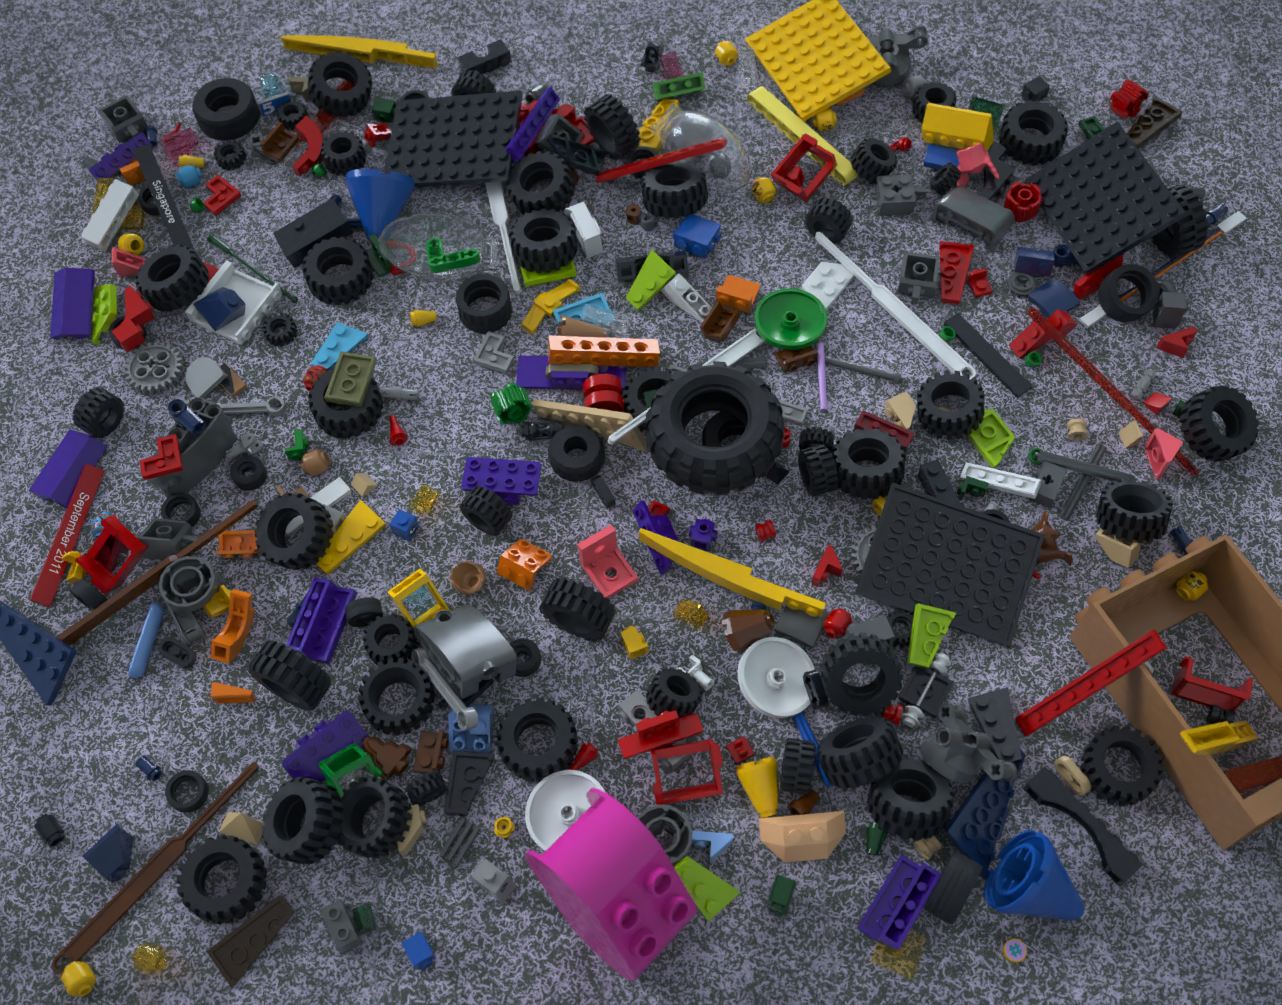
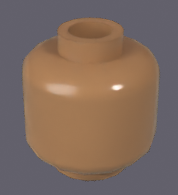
M316 449L303 455L301 468L304 473L314 477L327 471L331 461L325 451Z

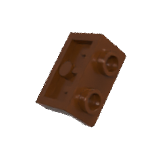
M809 346L799 350H781L775 352V357L783 373L788 371L794 372L799 367L805 365L812 366L817 362L818 352L817 350L813 351L812 347Z
M439 729V733L421 731L413 769L414 773L429 774L431 771L440 772V769L444 768L445 757H443V751L448 748L449 737L446 736L444 730Z

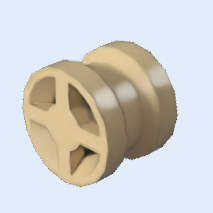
M1084 419L1070 420L1067 423V428L1070 430L1068 438L1070 440L1086 439L1088 437V432L1085 430L1087 422Z
M934 835L932 838L926 840L922 838L914 842L916 850L927 860L932 857V853L938 852L942 848Z

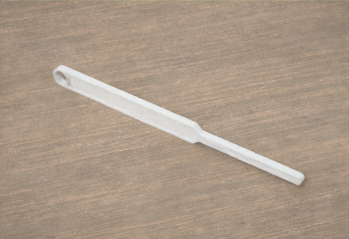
M488 182L485 184L494 223L500 227L513 289L516 293H521V284L516 262L512 256L507 227L510 217L502 182Z
M821 232L816 233L815 239L871 290V297L953 373L960 371V375H962L961 371L969 370L972 372V377H969V379L975 377V369L884 285L876 284Z
M754 328L702 366L713 365V361L726 362L727 366L731 367L765 341L756 334L757 330ZM650 408L611 434L607 440L608 443L614 444L646 421V413Z

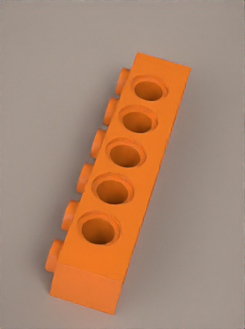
M549 336L547 349L549 364L658 367L660 356L658 339Z

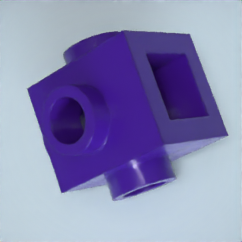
M696 519L695 525H691L689 530L692 547L710 552L712 541L716 542L718 530H715V522L708 519Z

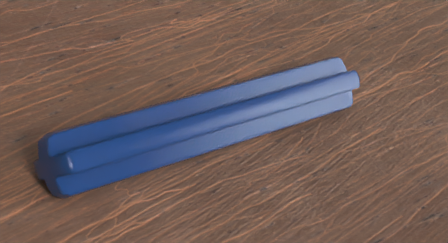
M803 711L792 716L803 740L814 741L815 743L814 763L827 788L834 786L828 781L817 757L819 744Z

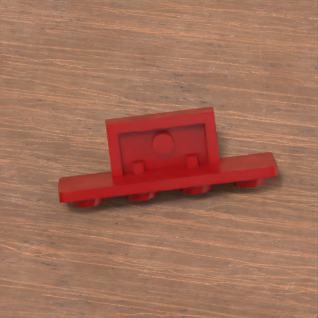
M676 710L671 712L665 711L657 717L645 718L636 723L637 733L618 739V744L623 758L628 759L703 732V728L697 713L679 718Z

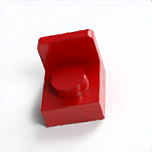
M385 123L367 124L364 139L370 147H375L376 140L390 139L391 131Z
M986 268L975 269L969 274L967 282L975 298L990 295L993 292L986 278L988 272Z

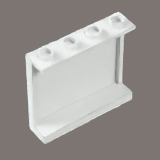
M226 260L209 281L206 288H204V292L201 295L199 294L198 299L193 301L185 313L191 322L242 345L250 339L253 330L260 326L263 317L270 313L273 304L280 300L282 292L278 283H275L274 286L266 284L235 270L233 264ZM221 287L234 290L246 304L245 315L214 331L193 306V303Z

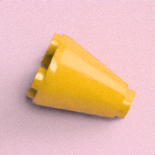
M774 756L736 766V775L756 812L760 813V817L776 815V809L778 808V764Z

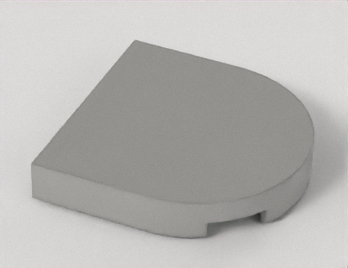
M202 357L190 364L185 379L194 395L204 398L227 375L217 362L210 358Z

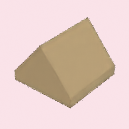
M356 473L351 486L364 497L375 489L377 484L366 473Z

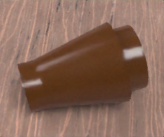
M811 790L807 795L792 801L789 807L791 814H810L816 803L820 800V796L816 791Z

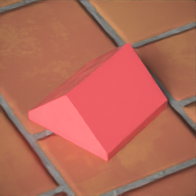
M1159 428L1154 429L1144 447L1156 480L1162 477L1183 444V441Z

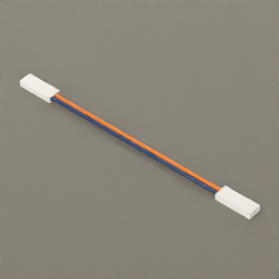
M1237 211L1218 224L1215 231L1207 235V240L1203 246L1219 235H1225L1247 218ZM1197 250L1173 258L1152 273L1155 279ZM1134 285L1118 297L1121 301H1124L1139 290ZM1099 305L1081 317L1079 321L1086 328H1089L1107 314Z

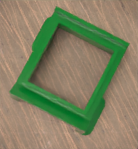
M356 743L318 763L326 779L324 783L334 787L340 796L344 795L338 779L362 765L374 777L382 775L381 770L374 766L370 755L365 754Z

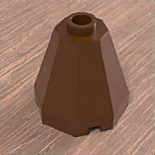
M731 610L725 612L722 623L723 625L727 624L728 629L724 630L731 648L734 651L738 650L737 653L741 654L756 641L768 635L773 630L775 620L773 615L766 610Z

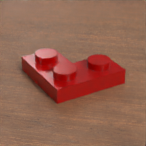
M217 175L205 184L207 189L214 195L203 204L205 208L217 216L242 195L239 190L220 175Z
M176 434L157 439L158 456L139 460L144 480L183 471L179 440Z

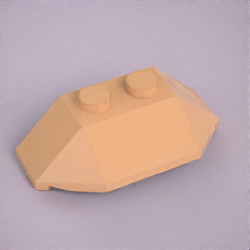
M844 811L758 819L760 841L784 863L828 859L846 834Z

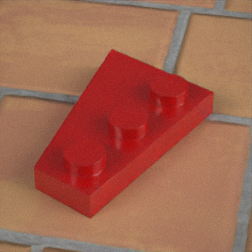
M1124 254L1089 275L1085 274L1074 283V295L1080 300L1098 291L1104 278L1123 265Z

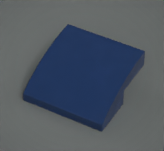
M1056 278L1028 294V300L1040 307V312L1047 318L1057 309L1069 312L1080 305V301L1074 293Z

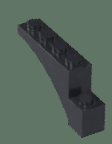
M993 141L987 152L1000 178L997 179L986 166L983 169L984 187L981 196L994 203L997 199L996 197L998 195L1001 196L1006 186H1010L1015 179V176H1013L1015 168L1005 163L1007 148Z

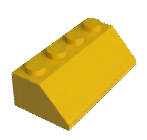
M928 103L922 125L923 141L961 150L982 142L983 147L988 151L994 141L992 114Z

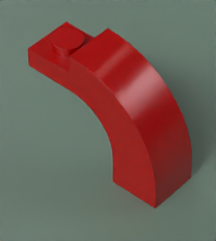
M307 116L295 126L297 136L308 144L306 152L292 165L294 174L299 177L302 174H306L310 166L313 167L317 163L321 164L323 160L321 132L318 126Z

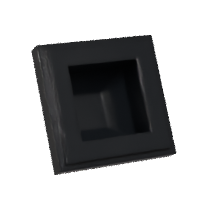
M774 461V466L765 476L779 485L790 471Z

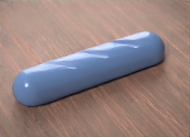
M153 602L150 605L129 667L128 675L130 678H139L146 670L149 656L154 646V640L157 637L164 616V607L158 602Z

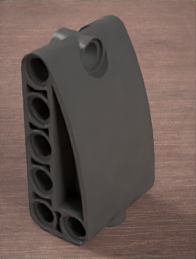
M199 397L191 399L187 407L205 422L203 430L199 434L192 435L180 423L175 422L167 436L176 434L178 437L183 471L151 479L152 484L160 487L166 498L176 493H187L199 484L226 456V450L231 449L236 442L237 437L231 427L233 420L224 414L218 404ZM158 449L152 457L159 455Z
M470 604L451 611L441 610L437 612L435 618L413 627L418 642L460 700L477 693L481 680L494 678L499 683L516 675L517 656L514 649L498 629Z

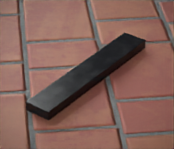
M959 313L944 322V326L951 327L955 331V337L1016 398L1031 390L1032 385Z

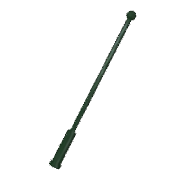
M214 234L208 235L207 241L212 242L226 254H231L274 286L275 283L232 252V249L216 238ZM280 287L281 292L289 297L291 302L297 303L298 298L296 296H292Z

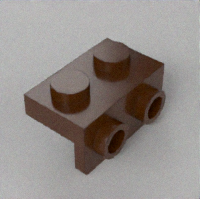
M279 122L260 144L263 155L281 163L299 142V137L285 130L283 123Z
M716 302L700 325V328L706 339L724 342L741 315L739 311L724 309L721 302Z

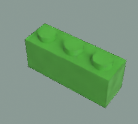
M703 72L652 83L655 100L706 89Z

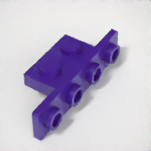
M139 133L124 145L121 143L115 147L113 153L105 154L100 162L89 169V172L98 183H102L119 171L120 168L136 159L133 149L150 144V147H152V144L142 133Z
M640 501L633 509V513L640 528L678 541L667 515L651 516L645 501ZM648 546L660 575L665 574L672 566L671 559Z

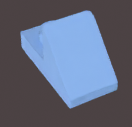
M692 831L693 847L703 849L707 845L711 846L710 863L733 843V834Z

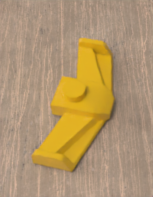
M568 279L565 283L548 293L543 292L534 299V305L520 327L534 335L545 315L551 318L553 310L563 307L561 301L579 292L580 286L571 279Z

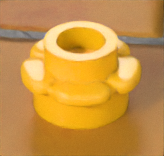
M501 817L494 823V833L497 836H502V838L509 837L515 829L514 823L508 817Z

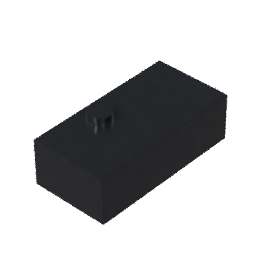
M332 198L275 231L273 234L287 260L293 267L303 264L304 258L307 257V252L310 249L312 250L316 243L320 244L322 240H330L331 237L347 238L354 232L341 209Z

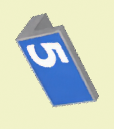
M285 92L258 101L257 104L262 117L276 113L279 105H283V102L287 103L291 98L289 92Z

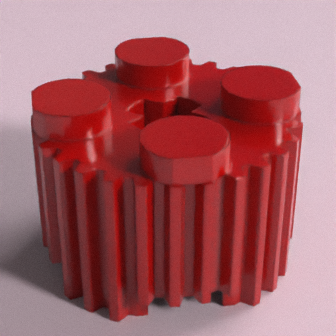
M1126 79L1121 89L1112 93L1110 109L1124 119H1128L1130 116L1135 117L1140 113L1142 109L1140 106L1144 99H1148L1149 92L1134 81Z
M1016 182V184L1013 183L1010 186V190H1008L1005 198L1004 208L1010 209L1013 212L1016 222L1029 221L1037 215L1042 202V194H1040L1041 189H1038L1039 186H1036V184L1029 185L1028 183L1021 184V182Z

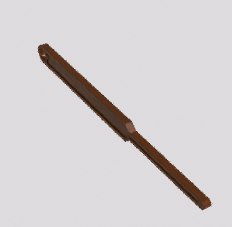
M255 500L248 502L176 555L169 556L58 635L57 638L69 646L158 583L161 574L172 562L186 556H191L258 507Z
M256 762L251 763L181 836L172 837L54 957L52 968L55 972L63 974L64 970H58L57 961L63 956L69 958V964L80 961L186 852L187 842L259 769V765Z

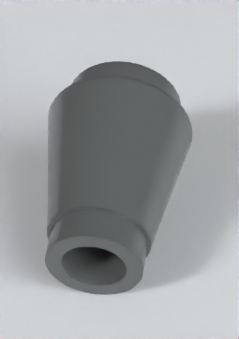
M540 84L526 92L525 100L529 105L533 101L540 99L547 88L546 85Z

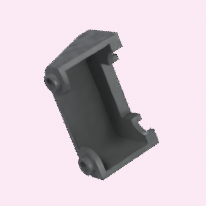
M956 185L936 203L932 221L940 224L942 221L948 224L952 221L979 235L978 241L981 242L983 240L986 244L985 249L990 252L995 250L1015 220V216L1010 209H1006L984 198L963 185Z

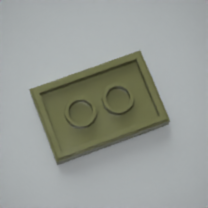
M340 352L324 397L325 401L362 407L377 358Z

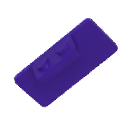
M468 457L465 463L461 487L463 491L470 492L476 486L483 487L497 494L507 505L520 504V495L536 496L538 494L542 466L540 462Z
M345 710L331 722L329 720L319 722L314 726L313 729L315 731L310 735L305 734L296 741L298 743L295 746L296 750L282 760L281 764L292 778L305 777L323 782L326 779L318 765L319 762L353 743H356L361 750L364 749L363 741L367 736H370L351 712Z

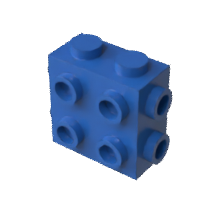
M689 214L685 219H682L679 229H676L673 233L674 247L706 259L709 252H713L715 243L721 239V224Z

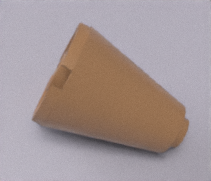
M560 316V319L563 321L558 323L557 336L607 338V332H604L602 327L567 316Z

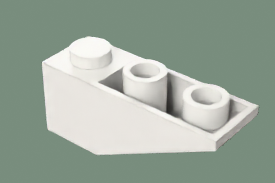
M680 273L660 290L672 303L701 322L704 321L712 309Z

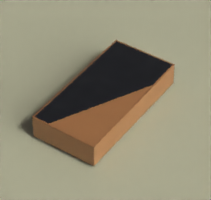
M226 363L220 366L227 375L220 385L234 398L244 391L247 386Z

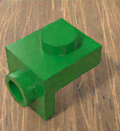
M302 429L294 431L295 447L285 448L288 460L298 461L302 459L303 455L307 454L306 447H309L310 444L308 436L304 435Z

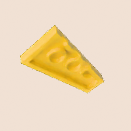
M666 98L661 100L652 111V116L643 122V126L639 130L640 135H638L640 137V144L637 147L646 146L658 153L679 107V100Z
M360 499L334 533L333 538L329 541L331 543L330 547L326 548V554L323 558H318L319 562L316 565L326 575H329L386 526L385 522Z

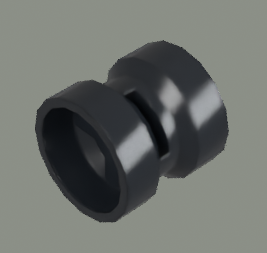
M1212 704L1208 711L1206 723L1212 725L1227 721L1231 724L1235 718V711L1231 709L1224 710L1219 705Z

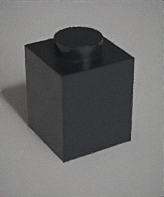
M1038 76L1024 84L1021 96L1024 101H1041L1047 97L1050 85Z

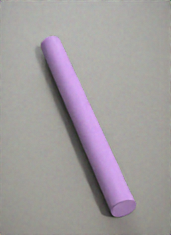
M818 343L817 361L820 411H828L824 344Z

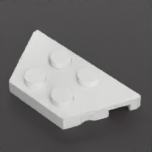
M821 262L802 284V290L816 296L823 303L827 311L855 276L843 264Z

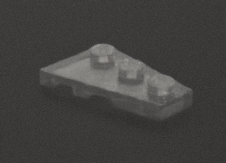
M305 141L296 144L282 162L277 163L261 183L266 187L276 185L281 179L280 176L289 170L290 165L299 158L300 154L309 145Z

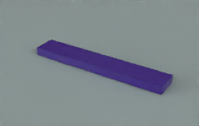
M551 86L546 88L505 148L515 162L520 161L561 100Z

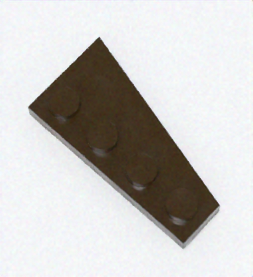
M1155 96L1151 105H1148L1144 114L1138 118L1137 123L1130 128L1127 135L1136 147L1140 148L1179 119L1182 111Z
M280 894L206 951L231 988L236 985L295 913L283 895Z

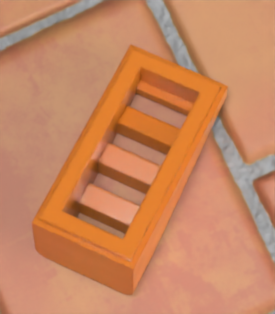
M212 682L211 697L217 704L247 703L257 700L252 690Z

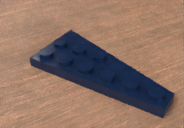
M0 601V640L43 702L51 706L56 699L77 650Z
M1021 749L1022 764L1015 765L1017 768L1016 778H1019L1025 754ZM984 772L943 830L946 837L962 855L967 856L983 867L980 873V877L983 879L989 878L990 871L988 868L990 862L994 861L996 855L994 852L997 840L1001 838L1009 812L1008 802L1010 798H1013L1015 792L1013 790L1015 779L1010 782L1003 779L993 780L986 772Z

